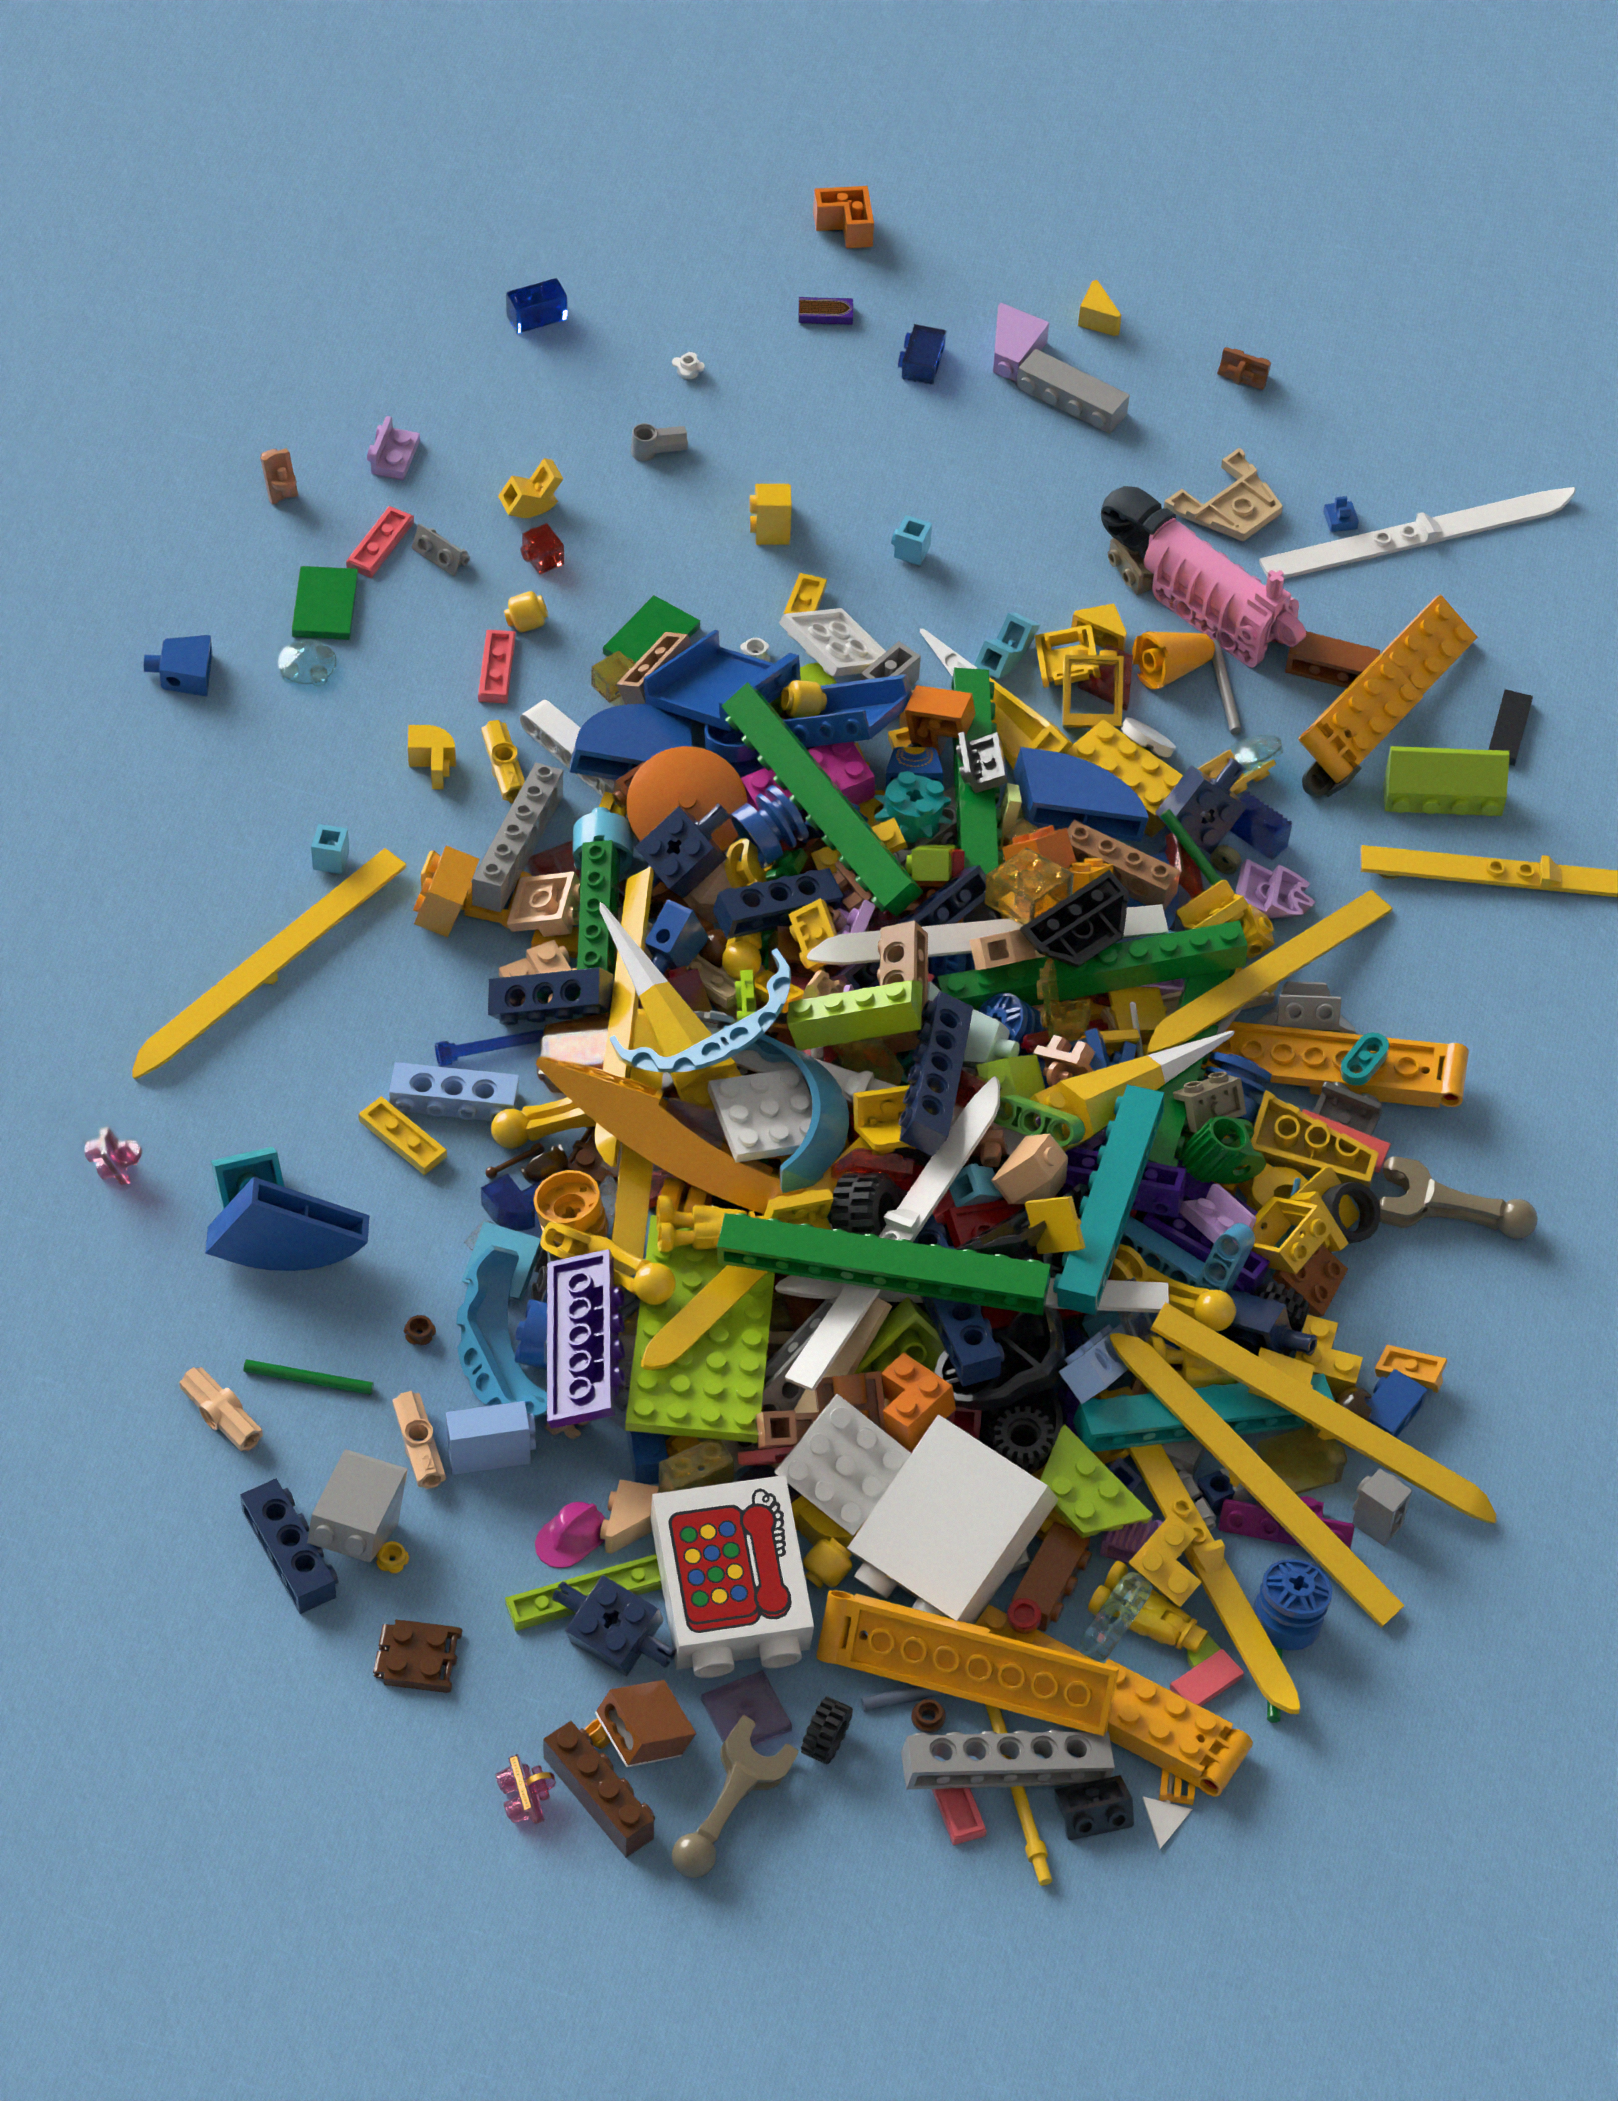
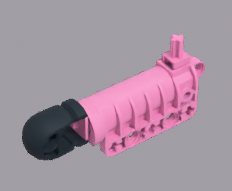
M1123 486L1112 491L1105 498L1101 509L1103 526L1122 545L1134 552L1139 551L1140 557L1144 559L1145 568L1154 574L1152 591L1155 598L1201 633L1207 634L1212 640H1219L1221 648L1243 664L1253 668L1263 661L1268 647L1267 643L1271 641L1293 647L1306 637L1305 627L1297 619L1299 602L1291 597L1292 594L1283 589L1284 573L1281 570L1277 572L1269 571L1267 584L1263 585L1256 576L1249 575L1242 566L1231 562L1224 553L1217 552L1210 543L1202 541L1192 530L1176 521V514L1168 508L1162 509L1161 503L1138 487Z

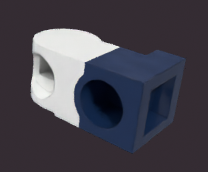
M1223 1468L1198 1479L1197 1485L1202 1495L1194 1501L1196 1503L1201 1498H1205L1215 1516H1218L1225 1499L1243 1502L1251 1498L1252 1495L1241 1484L1235 1488L1230 1483L1229 1471Z

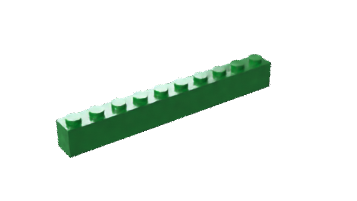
M954 667L950 690L972 693L976 715L966 735L969 742L996 733L997 725L991 722L995 718L996 705L990 701L993 700L995 686L994 682L989 681V670ZM952 737L957 849L965 851L964 868L980 865L996 888V891L982 902H995L997 891L1003 890L1004 872H999V868H1002L1003 850H998L1002 841V829L997 828V825L1000 824L1001 808L996 807V804L999 803L1000 787L996 786L974 793L970 783H964L959 769L960 766H963V762L960 761L956 750V745H959L960 741L959 738Z
M747 682L721 706L729 715L725 718L728 724L736 732L742 731L744 736L741 740L750 750L754 751L756 749L760 753L757 757L758 761L768 771L772 769L776 773L773 779L784 791L790 790L792 795L789 799L800 811L803 809L807 811L809 815L805 817L815 830L821 829L825 835L822 837V840L831 850L835 851L837 849L841 853V856L838 857L839 861L849 871L854 869L858 874L854 879L866 892L871 890L875 895L871 900L883 913L888 910L897 917L923 893V890L756 688Z
M1239 920L1115 943L1079 968L1045 956L988 969H975L937 976V982L940 991L973 1006V1009L976 1011L989 998L999 993H1011L1030 1006H1036L1245 967L1248 944Z
M1236 968L1186 977L1176 1011L1232 977ZM1213 1024L1180 1045L1214 1036L1217 1034L1219 1026ZM1211 1052L1156 1090L1164 1092V1114L1148 1162L1177 1167L1178 1159L1174 1158V1154L1180 1153L1185 1141V1136L1181 1135V1131L1186 1132L1189 1125L1185 1101L1174 1099L1173 1092L1183 1089L1184 1084L1188 1082L1203 1080L1206 1070L1202 1069L1201 1065H1206Z
M725 1213L717 1243L718 1264L1038 1315L1044 1314L1050 1284V1264H1044L1038 1260L1025 1261L1013 1259L1002 1254L987 1255L970 1249L956 1250L945 1248L938 1244L924 1245L912 1243L906 1239L892 1240L880 1238L874 1234L861 1235L848 1233L842 1229L829 1230L816 1228L810 1224L797 1225L773 1218L767 1220L759 1219L742 1213L735 1215Z

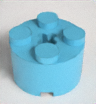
M597 807L592 810V813L577 820L573 827V858L576 868L581 871L582 843L612 840L620 857V874L627 871L632 865L633 832L628 819L609 812L607 808Z

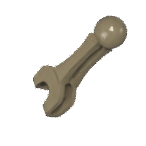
M1394 1156L1384 1162L1383 1174L1386 1180L1401 1186L1406 1192L1401 1197H1382L1378 1199L1380 1222L1384 1224L1407 1228L1415 1225L1424 1217L1453 1218L1481 1224L1493 1230L1500 1229L1504 1235L1512 1239H1522L1529 1236L1537 1226V1212L1528 1201L1511 1199L1505 1202L1503 1199L1484 1198L1454 1190L1434 1181L1428 1169L1417 1160Z
M746 1715L740 1718L720 1748V1758L727 1776L714 1808L695 1833L683 1835L673 1846V1865L680 1874L686 1877L699 1878L712 1870L716 1862L714 1843L718 1840L721 1830L733 1809L752 1790H770L777 1787L788 1773L799 1753L798 1749L787 1743L775 1756L765 1757L758 1754L752 1748L750 1741L756 1724Z

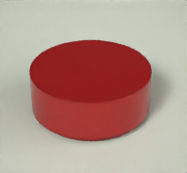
M1030 1598L1016 1599L1008 1608V1623L1018 1633H1031L1041 1623V1609Z

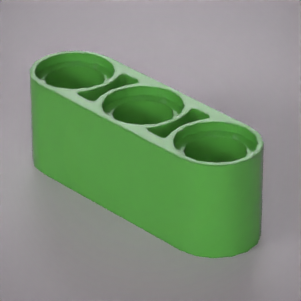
M1019 1095L1000 1097V1107L993 1121L999 1126L1027 1136L1051 1134L1060 1147L1078 1143L1085 1135L1084 1123L1077 1116ZM1006 1103H1009L1012 1107L1013 1114L1011 1118L1005 1113ZM1035 1113L1041 1118L1040 1128L1034 1124L1033 1117ZM1064 1123L1070 1129V1136L1068 1139L1065 1138L1062 1133V1126Z

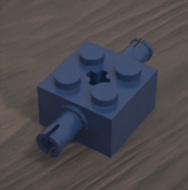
M1230 758L1229 762L1215 779L1210 778L1191 765L1155 813L1161 818L1160 815L1170 808L1196 845L1212 854L1247 808L1230 790L1246 768L1238 761H1235V759ZM1173 834L1159 853L1165 852L1168 861L1174 864L1184 848Z
M719 803L700 821L678 806L635 846L647 861L648 868L651 867L654 870L652 890L660 882H663L671 891L684 899L728 858L712 839V834L731 818L730 814L726 813L727 811Z
M1226 1289L1225 1292L1231 1296L1235 1303L1236 1315L1229 1327L1216 1331L1217 1333L1258 1356L1260 1347L1285 1356H1289L1292 1350L1310 1356L1314 1353L1317 1346V1336L1292 1330L1286 1304L1273 1299L1268 1300L1257 1297L1248 1292Z
M604 1575L601 1576L591 1593L587 1596L564 1581L558 1585L561 1591L556 1589L552 1600L576 1613L565 1630L572 1644L626 1677L641 1654L646 1655L664 1668L670 1665L668 1658L674 1659L676 1649L653 1637L664 1621L659 1608ZM617 1622H620V1625L618 1627L612 1625L609 1629V1626L611 1624H616Z

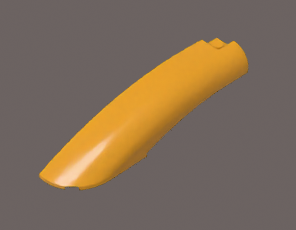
M553 1057L537 1058L536 1065L575 1105L602 1128L650 1162L697 1188L761 1214H765L770 1199L782 1195L801 1194L806 1189L802 1188L783 1193L780 1188V1169L759 1160L735 1163L729 1145L712 1136L662 1097L664 1090L581 1063L559 1060L557 1064V1059Z

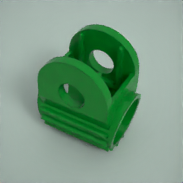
M1226 1116L1211 1118L1182 1146L1181 1156L1179 1157L1182 1159V1166H1185L1187 1173H1190L1194 1179L1209 1183L1211 1180L1222 1184L1242 1183L1260 1174L1266 1166L1263 1154L1254 1151L1251 1143V1138L1254 1135L1252 1123L1245 1119ZM1228 1134H1235L1230 1138L1223 1139ZM1241 1165H1247L1243 1169L1235 1170V1168Z

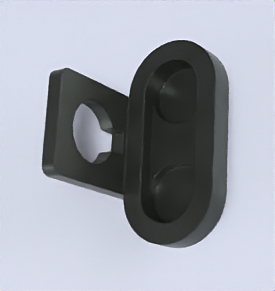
M1315 760L1302 777L1303 789L1312 797L1319 798L1324 795L1329 797L1346 787L1361 770V766H1355L1348 776L1336 784Z

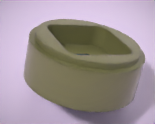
M1227 845L1217 846L1210 856V861L1214 868L1224 874L1235 873L1242 862L1239 853Z

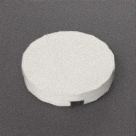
M1126 717L1121 725V729L1126 736L1140 746L1152 748L1153 753L1168 758L1176 748L1164 735L1138 720Z

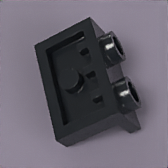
M1121 1775L1054 1789L1055 1801L1065 1820V1832L1068 1840L1134 1826L1133 1799Z

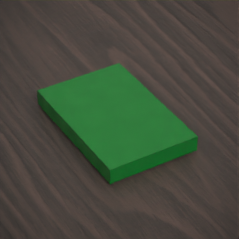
M300 566L292 623V637L350 640L358 569Z
M653 595L603 646V654L631 669L665 632L688 634L690 639L700 628L701 620Z

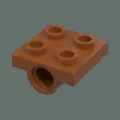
M1321 1244L1297 1274L1276 1270L1272 1278L1278 1284H1284L1287 1290L1290 1287L1295 1289L1294 1294L1301 1293L1304 1296L1303 1300H1307L1309 1303V1313L1315 1317H1322L1346 1275L1348 1268Z
M881 1371L822 1378L815 1389L818 1416L834 1396L838 1394L886 1432L883 1415L885 1403Z

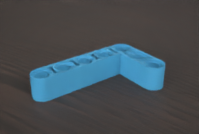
M1129 1215L1120 1244L1132 1247L1140 1254L1147 1266L1154 1268L1175 1281L1194 1287L1225 1292L1227 1288H1233L1254 1245L1255 1235L1246 1224L1236 1223L1218 1237L1204 1263Z

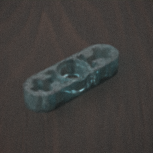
M1137 1572L1126 1574L1079 1641V1651L1098 1662L1104 1661L1111 1654L1148 1600L1152 1590L1151 1583ZM1120 1610L1119 1618L1116 1622L1110 1624L1111 1617Z

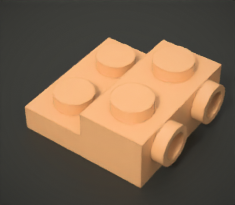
M575 872L521 877L507 921V926L511 932L539 929L544 937L571 934L573 925L579 924L578 907L580 903L581 882Z
M555 940L527 949L526 958L499 967L500 978L577 970V968H570L568 964L570 963V957L565 946L558 947ZM553 993L549 996L548 1003L551 1001ZM525 996L521 1000V1005L525 1001Z

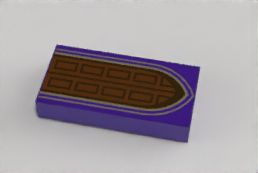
M799 297L798 323L853 325V298Z

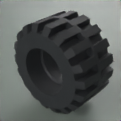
M884 1172L848 1173L842 1175L833 1193L834 1199L831 1205L832 1228L842 1229L848 1233L874 1234L879 1236L887 1225L884 1219L887 1211L897 1210L900 1205L898 1192L892 1178Z

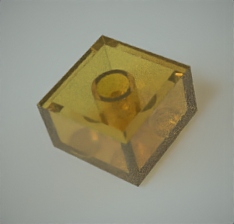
M1026 847L986 874L985 904L1014 921L1025 925L1073 894L1074 873Z

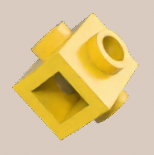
M1249 904V907L1242 911L1244 915L1236 921L1240 920L1248 944L1247 957L1251 959L1273 946L1275 942L1272 935L1274 928L1268 916L1252 904Z

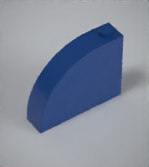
M627 704L600 711L589 718L579 730L570 760L569 772L617 780L664 750L683 746L692 747L691 719L653 707L650 704Z
M1025 747L1020 748L1013 772L1016 785H1019L1025 826L1044 828L1053 825L1054 830L1068 829L1071 823L1076 820L1111 838L1141 842L1149 819L1148 813L1141 799L1125 782L1104 768L1071 755Z
M253 1177L208 1226L205 1254L243 1266L265 1270L298 1271L320 1268L352 1256L368 1243L370 1215Z

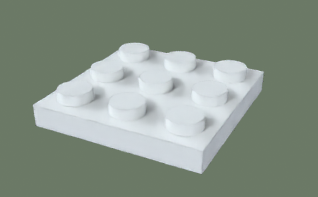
M842 608L783 614L779 622L787 631L789 637L796 640L805 649V652L814 658L823 667V670L832 677L861 674L886 652Z
M799 1067L712 1080L708 1083L709 1095L735 1163L794 1154L799 1148L810 1127L813 1105L812 1097Z
M836 1394L774 1473L778 1476L786 1475L787 1483L851 1535H854L871 1514L911 1453L840 1395Z

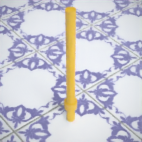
M985 1704L992 1730L997 1734L1008 1733L1001 1709ZM1002 1755V1756H1004V1757L1007 1758V1759H1012V1758H1011L1010 1756H1008V1755ZM1024 1786L1010 1787L1027 1843L1025 1851L1028 1861L1033 1863L1039 1885H1048L1052 1882L1046 1861L1048 1852L1045 1842L1039 1838Z

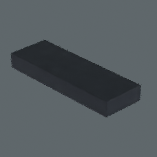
M1505 689L1488 750L1509 751V765L1515 766L1533 696Z

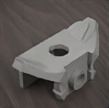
M1287 981L1281 989L1282 995H1279V1003L1255 1023L1311 1030H1338L1349 1034L1356 1032L1355 1027L1340 1014L1341 997H1332L1327 984L1322 982Z

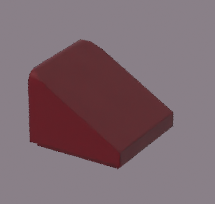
M956 1406V1410L948 1416V1421L975 1439H979L981 1410H970Z

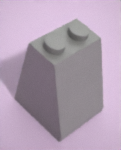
M345 1449L312 1513L307 1543L370 1563L398 1526L408 1468Z

